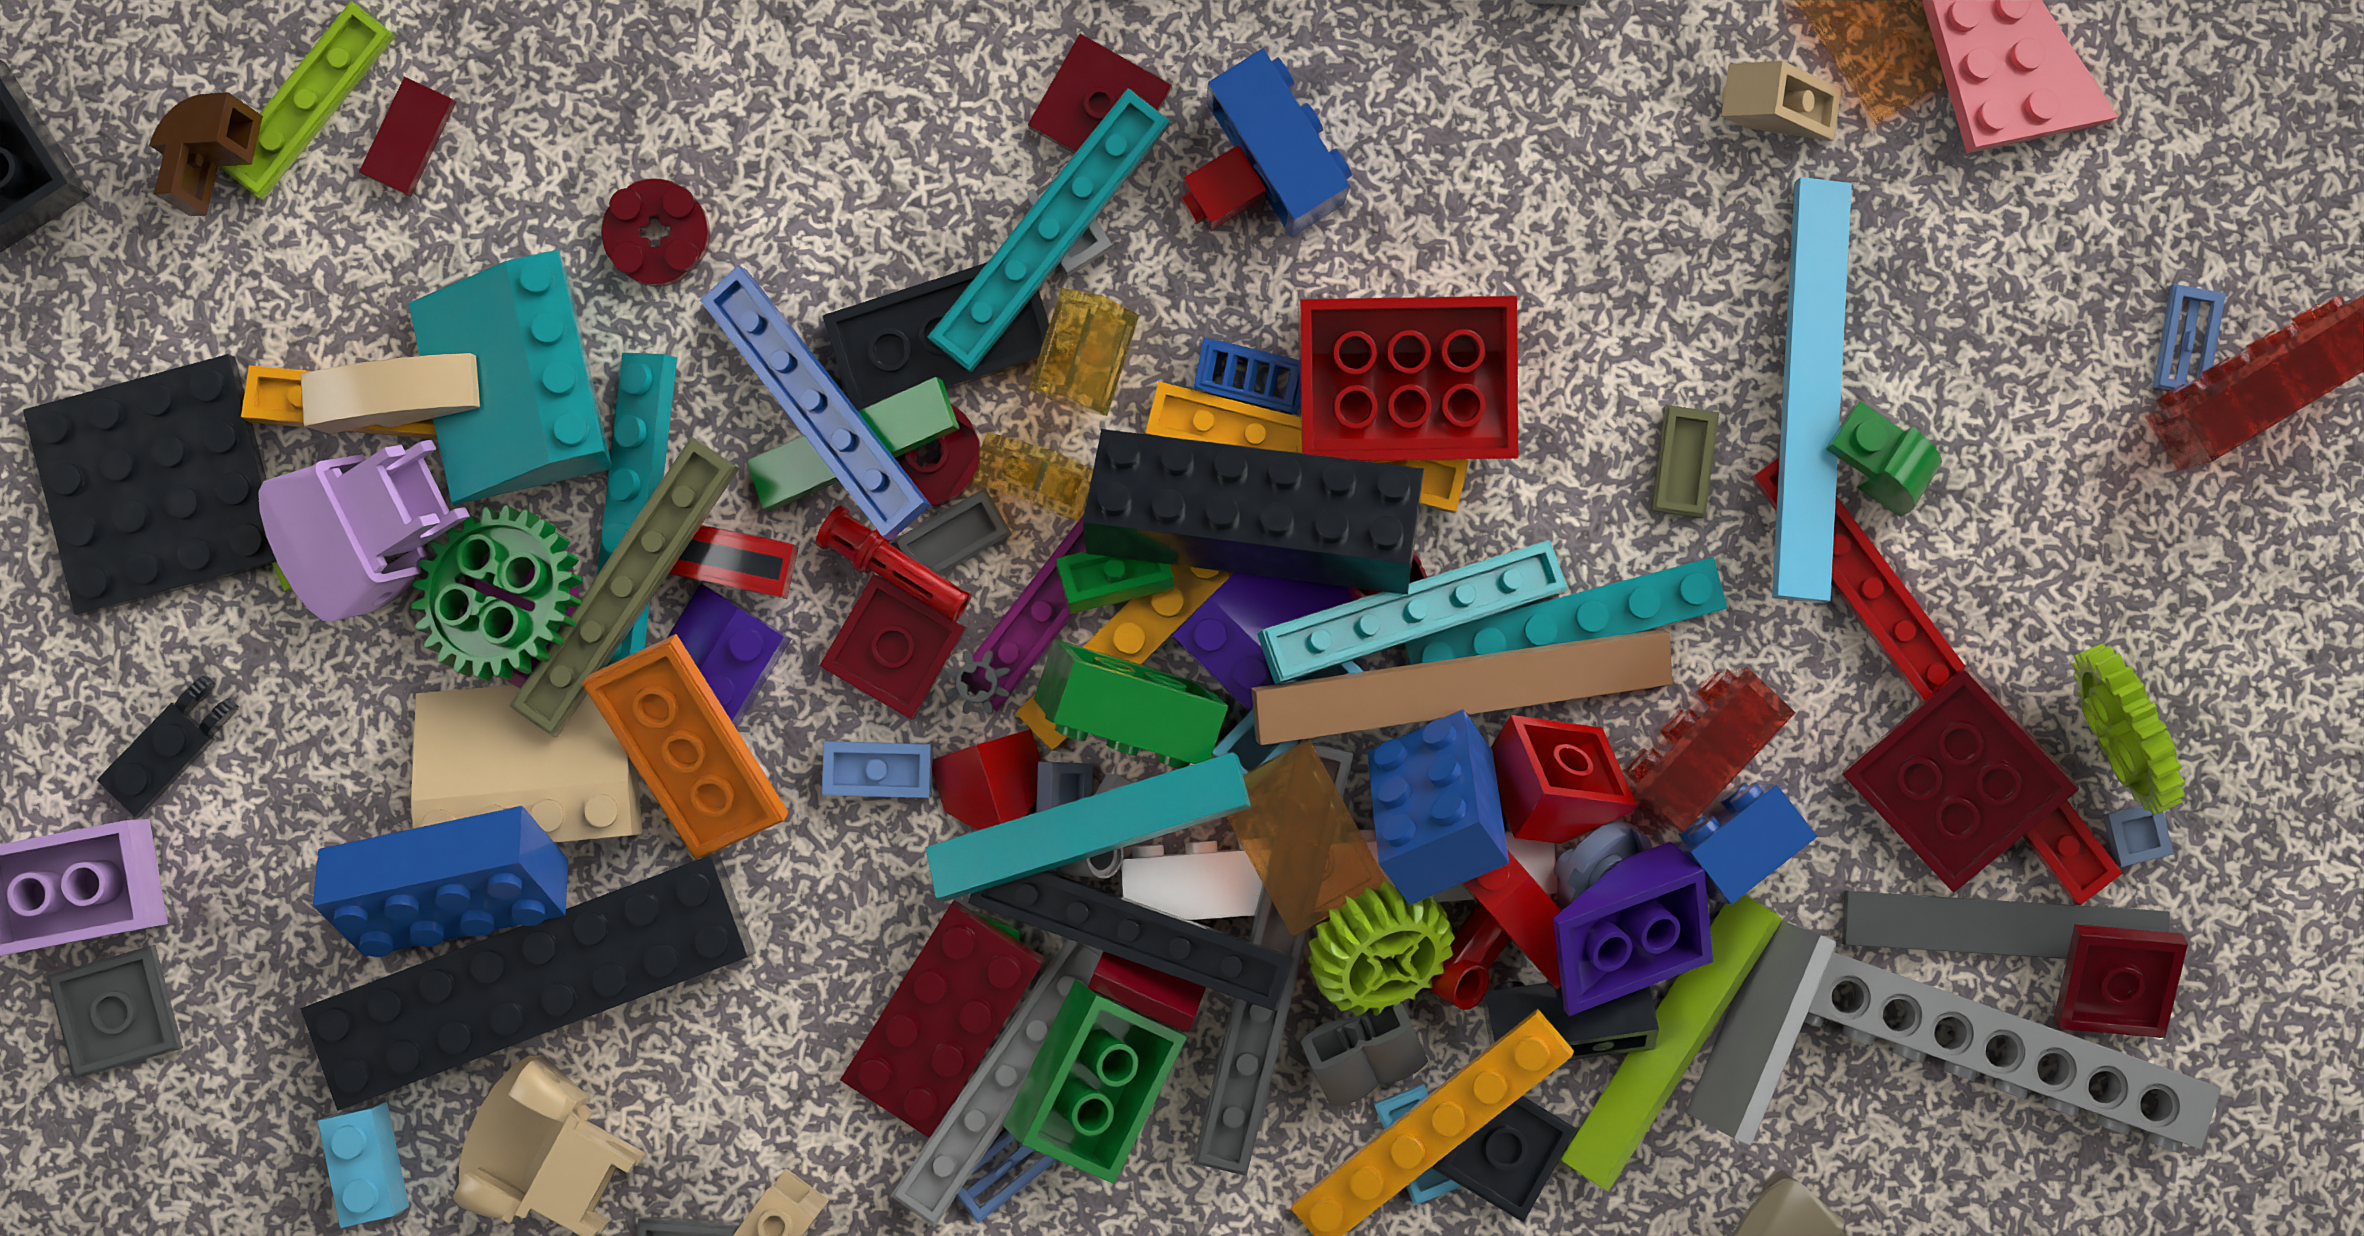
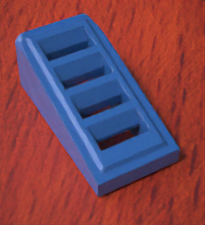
M1204 338L1193 390L1297 415L1300 402L1299 360L1224 341ZM1217 356L1227 357L1222 384L1212 382ZM1238 360L1248 362L1243 389L1232 387ZM1259 364L1269 366L1264 394L1253 392ZM1280 368L1290 370L1284 399L1274 397Z

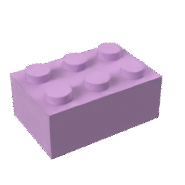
M150 819L125 820L0 844V956L168 924Z

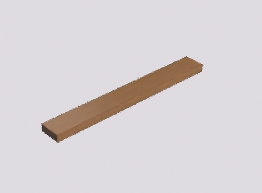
M1659 629L1254 687L1251 690L1256 741L1260 745L1435 720L1447 717L1463 709L1469 715L1673 685L1670 632Z

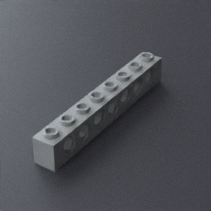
M1833 952L1804 1020L1805 1023L1820 1028L1824 1018L1844 1025L1841 1035L1871 1046L1875 1036L1895 1042L1892 1053L1920 1063H1924L1926 1054L1946 1060L1943 1071L1974 1082L1978 1072L1995 1077L1997 1080L1994 1089L2022 1099H2026L2029 1090L2048 1096L2045 1104L2046 1107L2077 1117L2080 1108L2098 1113L2097 1125L2125 1135L2129 1134L2131 1125L2150 1132L2147 1142L2180 1153L2182 1144L2202 1149L2222 1089L2213 1084ZM1849 981L1854 989L1853 1002L1847 1008L1837 1010L1832 1003L1833 989L1839 983ZM1900 999L1905 1008L1904 1019L1899 1025L1889 1028L1883 1019L1884 1008L1890 1001ZM1950 1017L1955 1023V1036L1949 1043L1939 1045L1934 1035L1935 1027L1940 1020ZM2001 1035L2006 1042V1053L1998 1062L1990 1063L1986 1056V1046L1993 1037ZM2052 1053L2057 1061L2056 1072L2050 1079L2042 1081L2037 1072L2038 1063L2044 1055ZM2103 1071L2108 1079L2107 1089L2103 1095L2093 1099L2089 1092L2090 1079L2094 1074ZM2154 1089L2159 1099L2158 1106L2152 1114L2144 1116L2140 1108L2141 1098L2147 1091Z

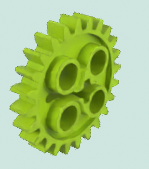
M2104 643L2075 655L2074 659L2076 662H2073L2072 666L2076 674L2073 675V678L2080 688L2076 692L2081 699L2080 704L2083 715L2092 732L2098 737V745L2104 755L2107 754L2112 771L2124 789L2130 788L2134 801L2136 803L2140 801L2145 811L2150 810L2152 815L2159 814L2183 803L2181 798L2185 797L2182 786L2185 785V781L2178 772V770L2182 769V766L2176 759L2177 752L2174 742L2167 731L2166 724L2158 719L2157 706L2155 702H2149L2145 686L2134 673L2131 666L2126 667L2120 653L2115 655L2110 645L2105 647Z

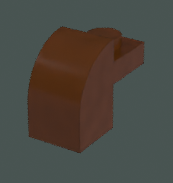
M229 92L199 94L179 102L162 118L150 140L149 146L163 155L154 194L188 216H206L218 167L252 165L263 116Z

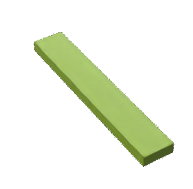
M1743 895L1732 905L1724 904L1710 926L1713 962L1679 974L1655 1011L1659 1026L1655 1049L1628 1053L1561 1157V1161L1600 1188L1609 1192L1780 926L1783 919L1778 914L1746 895Z

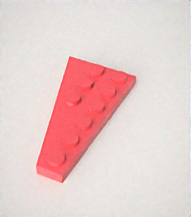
M1922 0L1966 153L2110 123L2118 118L2042 0Z

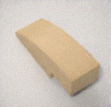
M471 353L394 358L331 367L300 374L304 426L328 434L374 424L391 428L480 408L476 355Z

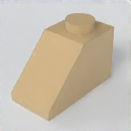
M1784 61L1729 64L1726 85L1722 92L1723 107L1721 117L1748 129L1834 141L1841 88Z

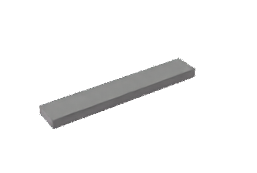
M1071 939L1066 940L890 1195L892 1198L935 1227L1004 1127L1002 1124L1075 979L1089 985L1103 953L1102 950Z

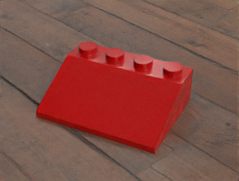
M1517 296L1300 299L1298 301L1302 454L1359 461L1519 459Z

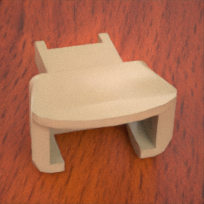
M529 1055L514 1064L500 1078L477 1111L464 1141L459 1161V1185L453 1195V1201L459 1207L470 1212L501 1219L508 1224L513 1223L520 1217L526 1218L532 1209L579 1236H596L597 1233L600 1234L606 1229L610 1220L594 1210L617 1168L629 1173L634 1165L638 1166L642 1163L647 1153L590 1123L588 1120L593 1111L586 1105L590 1095L583 1092L544 1055Z

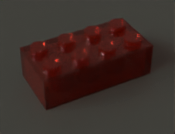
M2339 294L2322 304L2319 302L2292 317V323L2277 331L2275 329L2251 341L2246 345L2247 350L2231 358L2228 356L2201 371L2202 377L2186 385L2184 383L2156 398L2155 401L2159 409L2145 416L2177 471L2213 462L2364 372V295L2345 302L2342 295Z

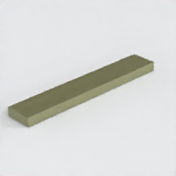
M691 437L581 599L582 604L576 606L570 615L576 622L575 626H563L559 634L565 644L559 646L551 643L547 649L550 660L547 663L542 660L539 661L510 704L511 708L552 737L560 735L588 694L581 683L588 675L606 667L738 472L739 468L696 438Z

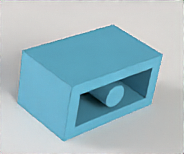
M387 1102L335 1113L318 1120L340 1228L392 1217L409 1208Z

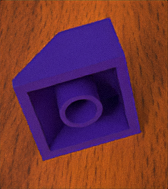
M702 583L698 586L667 636L668 638L675 634L678 635L736 729L792 640L786 634Z

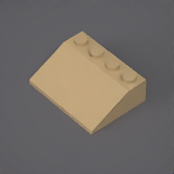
M514 685L416 693L411 785L413 829L523 806L553 842L643 834L638 770L589 694L585 696L560 735L552 737L510 707V704L520 691Z

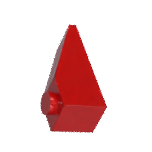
M1508 850L1509 864L1461 883V885L1557 990L1561 987L1553 918L1561 910Z

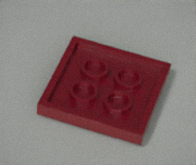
M1966 665L1848 765L1842 773L1850 784L1953 893L2079 790L2077 782Z

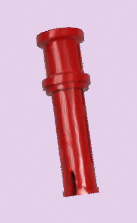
M838 505L830 512L818 531L815 540L816 546L821 549L830 547L853 562V569L859 573L864 572L867 574L873 571L905 591L908 595L945 616L952 623L962 616L971 600L972 594L970 592L962 590L930 570L927 566L890 545V540L883 538L877 529L871 530L849 516V509L845 506Z

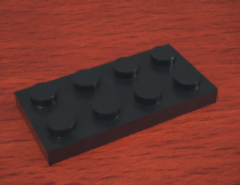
M988 262L822 315L849 401L857 411H860L934 377L941 379L945 389L948 390L1059 354L1039 290H1037L971 373L930 342L927 337Z

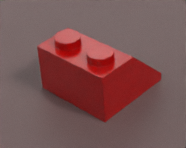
M1510 715L1490 747L1493 751L1500 804L1515 839L1562 844L1632 813L1637 806L1602 727Z

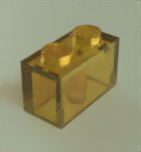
M1061 288L1029 390L1069 409L1108 416L1140 315L1103 295Z

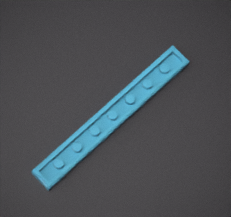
M1800 177L1794 182L1772 598L1824 604L1829 602L1831 598L1838 457L1828 451L1826 447L1839 429L1852 187V183L1805 177Z

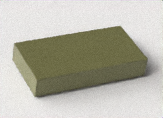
M1672 405L1664 406L1650 511L1705 518L1719 412Z

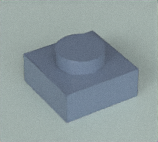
M2142 805L2102 814L2112 856L2118 867L2174 855L2163 812L2152 815L2150 810L2145 811Z

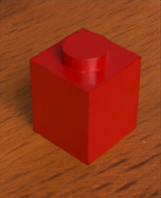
M1236 145L1183 178V187L1187 193L1182 195L1180 200L1195 224L1204 220L1209 230L1213 231L1264 200L1266 188L1240 146Z

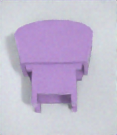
M432 440L420 441L404 451L402 445L384 447L367 459H365L363 454L319 461L312 466L263 481L259 490V511L268 542L279 567L293 591L308 610L322 621H338L374 612L391 603L409 588L415 577L422 574L418 563L427 557L423 546L470 517L466 507L453 509L452 511L449 510L423 458L436 450ZM408 552L387 565L384 559L386 556Z

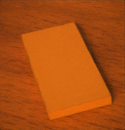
M677 634L588 675L581 683L695 860L779 824L786 819L789 813Z

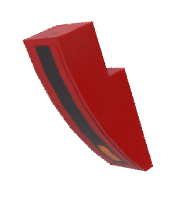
M701 525L669 574L788 599L799 547L787 542Z

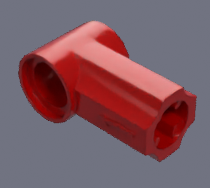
M1479 904L1475 906L1454 935L1455 939L1450 944L1453 955L1443 961L1444 973L1434 975L1431 978L1432 988H1424L1462 1010H1470L1483 999L1489 985L1488 969L1510 940Z

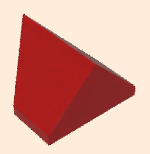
M1031 729L976 744L933 759L932 773L944 811L977 831L1027 816L1037 798L1038 762H1041Z

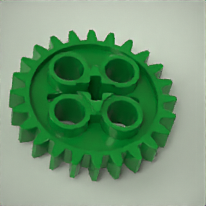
M504 505L499 513L488 506L483 507L481 521L470 515V517L463 521L464 530L460 531L452 527L446 531L449 539L446 545L435 541L430 543L437 557L434 561L420 560L419 565L429 574L427 579L413 582V587L425 592L424 598L412 603L411 608L426 614L415 625V628L430 635L423 645L425 648L439 653L437 661L449 667H454V671L471 677L473 674L474 677L490 682L494 674L508 681L511 680L513 667L525 674L531 673L530 657L532 656L547 663L550 659L545 646L549 642L559 646L565 644L557 631L560 625L574 627L576 624L571 617L566 615L567 607H576L582 604V600L570 595V589L583 583V578L568 572L569 569L579 562V559L565 551L570 541L555 533L556 526L544 519L539 520V516L525 509L520 513L514 508ZM490 552L489 561L481 568L482 559ZM535 568L533 580L525 586L526 576ZM466 575L499 590L507 591L522 599L534 602L535 609L533 611H526L493 596H487L473 588L461 585L459 579L461 576ZM468 601V609L464 616L460 618V610L464 603ZM513 618L512 629L504 636L505 625Z

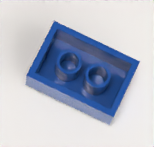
M1264 48L1208 82L1207 106L1232 146H1240L1266 188V200L1290 238L1345 204L1350 188L1347 179L1352 176V173L1341 153L1336 148L1329 152L1320 139L1318 133L1323 131V127L1312 107L1308 103L1300 106L1291 93L1290 88L1295 84L1285 64L1279 57L1271 61Z
M1464 709L1447 717L1436 719L1424 727L1396 739L1388 740L1380 746L1367 751L1378 862L1409 905L1509 864L1493 751Z

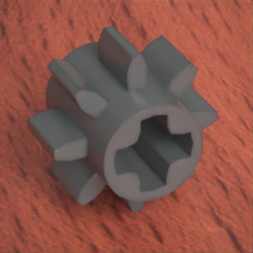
M989 650L984 654L982 662H974L972 655L968 651H963V660L966 665L960 670L946 668V672L956 678V687L949 689L945 694L947 697L961 695L966 699L962 710L964 714H969L972 711L974 703H982L984 710L988 714H992L993 705L990 700L996 694L1001 697L1010 696L1007 690L1000 688L999 678L1007 676L1010 673V669L1000 668L995 671L990 666L993 661V652ZM980 668L987 669L985 679L992 682V687L989 692L979 691L976 698H973L969 695L971 686L964 683L967 673L977 674Z

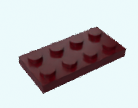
M954 900L847 1067L840 1081L930 1138L1045 960V957Z

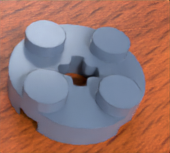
M1620 819L1594 829V832L1587 836L1575 850L1570 849L1564 852L1555 864L1554 875L1560 879L1557 887V897L1560 905L1565 909L1622 859L1653 848L1650 839L1631 823L1622 822Z

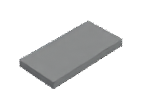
M1781 922L1734 997L1686 1111L1687 1114L1748 1145L1753 1143L1833 954L1836 941L1788 922Z

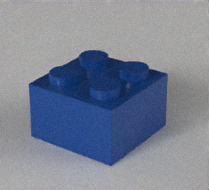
M1744 782L1720 800L1725 807L1721 812L1707 819L1702 815L1684 827L1678 833L1683 841L1677 847L1705 870L1706 892L1712 900L1732 905L1818 836L1777 784H1757L1755 782L1748 785Z

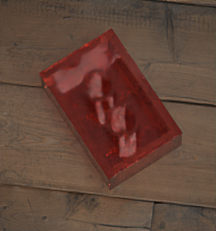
M1748 667L1733 670L1727 668L1721 673L1718 670L1712 673L1695 692L1701 700L1692 709L1689 708L1685 712L1679 709L1660 728L1659 733L1664 739L1656 748L1652 747L1648 751L1642 748L1622 769L1628 776L1626 781L1635 801L1665 830L1683 833L1796 713Z

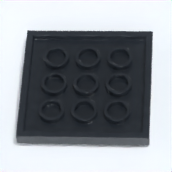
M226 354L23 409L76 616H84L270 566L272 563L277 562L266 537L259 511V490L263 481H266L267 478L253 424L241 417L244 389L235 356Z

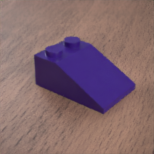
M1234 573L1172 635V638L1244 709L1250 712L1253 709L1251 688L1275 685L1257 633L1263 629L1352 601L1347 588L1344 586Z
M1672 842L1622 859L1553 918L1564 1011L1569 1016L1713 962L1705 870Z

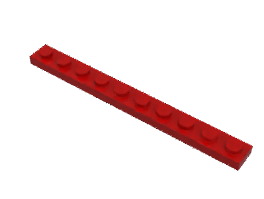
M1780 456L1750 477L1776 512ZM1836 496L1831 585L1922 703L1961 670L1965 664ZM2068 800L2023 836L2074 905L2081 906L2123 874Z

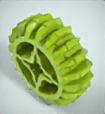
M1386 880L1378 890L1373 891L1368 886H1365L1362 895L1354 899L1346 896V904L1340 909H1329V922L1316 925L1318 937L1309 942L1311 956L1308 958V961L1310 963V971L1316 979L1315 983L1323 996H1327L1330 1002L1337 1005L1341 1012L1350 1009L1356 1016H1360L1368 1009H1371L1374 1015L1377 1016L1384 1007L1396 1006L1407 998L1416 1001L1415 993L1422 988L1433 987L1431 978L1434 975L1444 973L1443 961L1453 955L1450 944L1455 937L1452 933V927L1446 919V912L1439 902H1435L1432 896L1409 905L1399 890Z

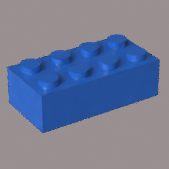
M523 806L320 848L318 849L312 906L364 957H383L396 950L415 946H436L442 941L469 935L485 936L492 933L493 930L517 925L533 926L547 919L566 916L568 859Z

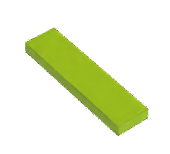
M350 1L259 113L263 118L252 165L221 166L220 168L258 198L264 200L396 36L353 1Z

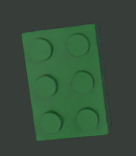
M1057 639L1053 640L1034 697L1035 702L1046 714L1045 719L1057 724L1056 732L1082 741H1086L1088 733L1108 739L1106 745L1109 748L1128 755L1137 756L1139 748L1158 754L1157 760L1176 769L1187 767L1190 763L1197 764L1210 760L1228 709V705L1201 682Z
M1075 979L1002 1125L1022 1145L1114 1184L1187 1036L1175 1027L1087 988L1088 984Z

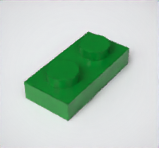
M1086 552L1056 558L1057 572L1070 614L1174 589V577L1170 564L1086 554Z

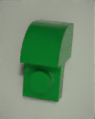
M1861 401L1853 405L1826 447L1828 451L1864 474L1856 488L1899 517L1914 509L1942 465V458L1936 447L1913 427L1906 431L1902 430Z

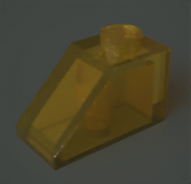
M987 432L980 450V467L973 483L1049 513L1079 522L1087 503L1093 469L1053 450Z

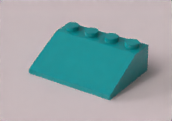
M559 249L504 261L408 303L419 356L465 353L476 355L480 408L433 418L453 506L613 469L567 268Z

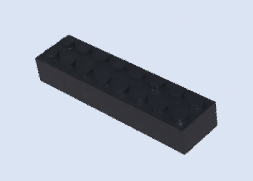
M717 853L567 908L566 916L547 919L538 925L516 927L300 1009L336 1109L339 1111L756 954L721 855Z

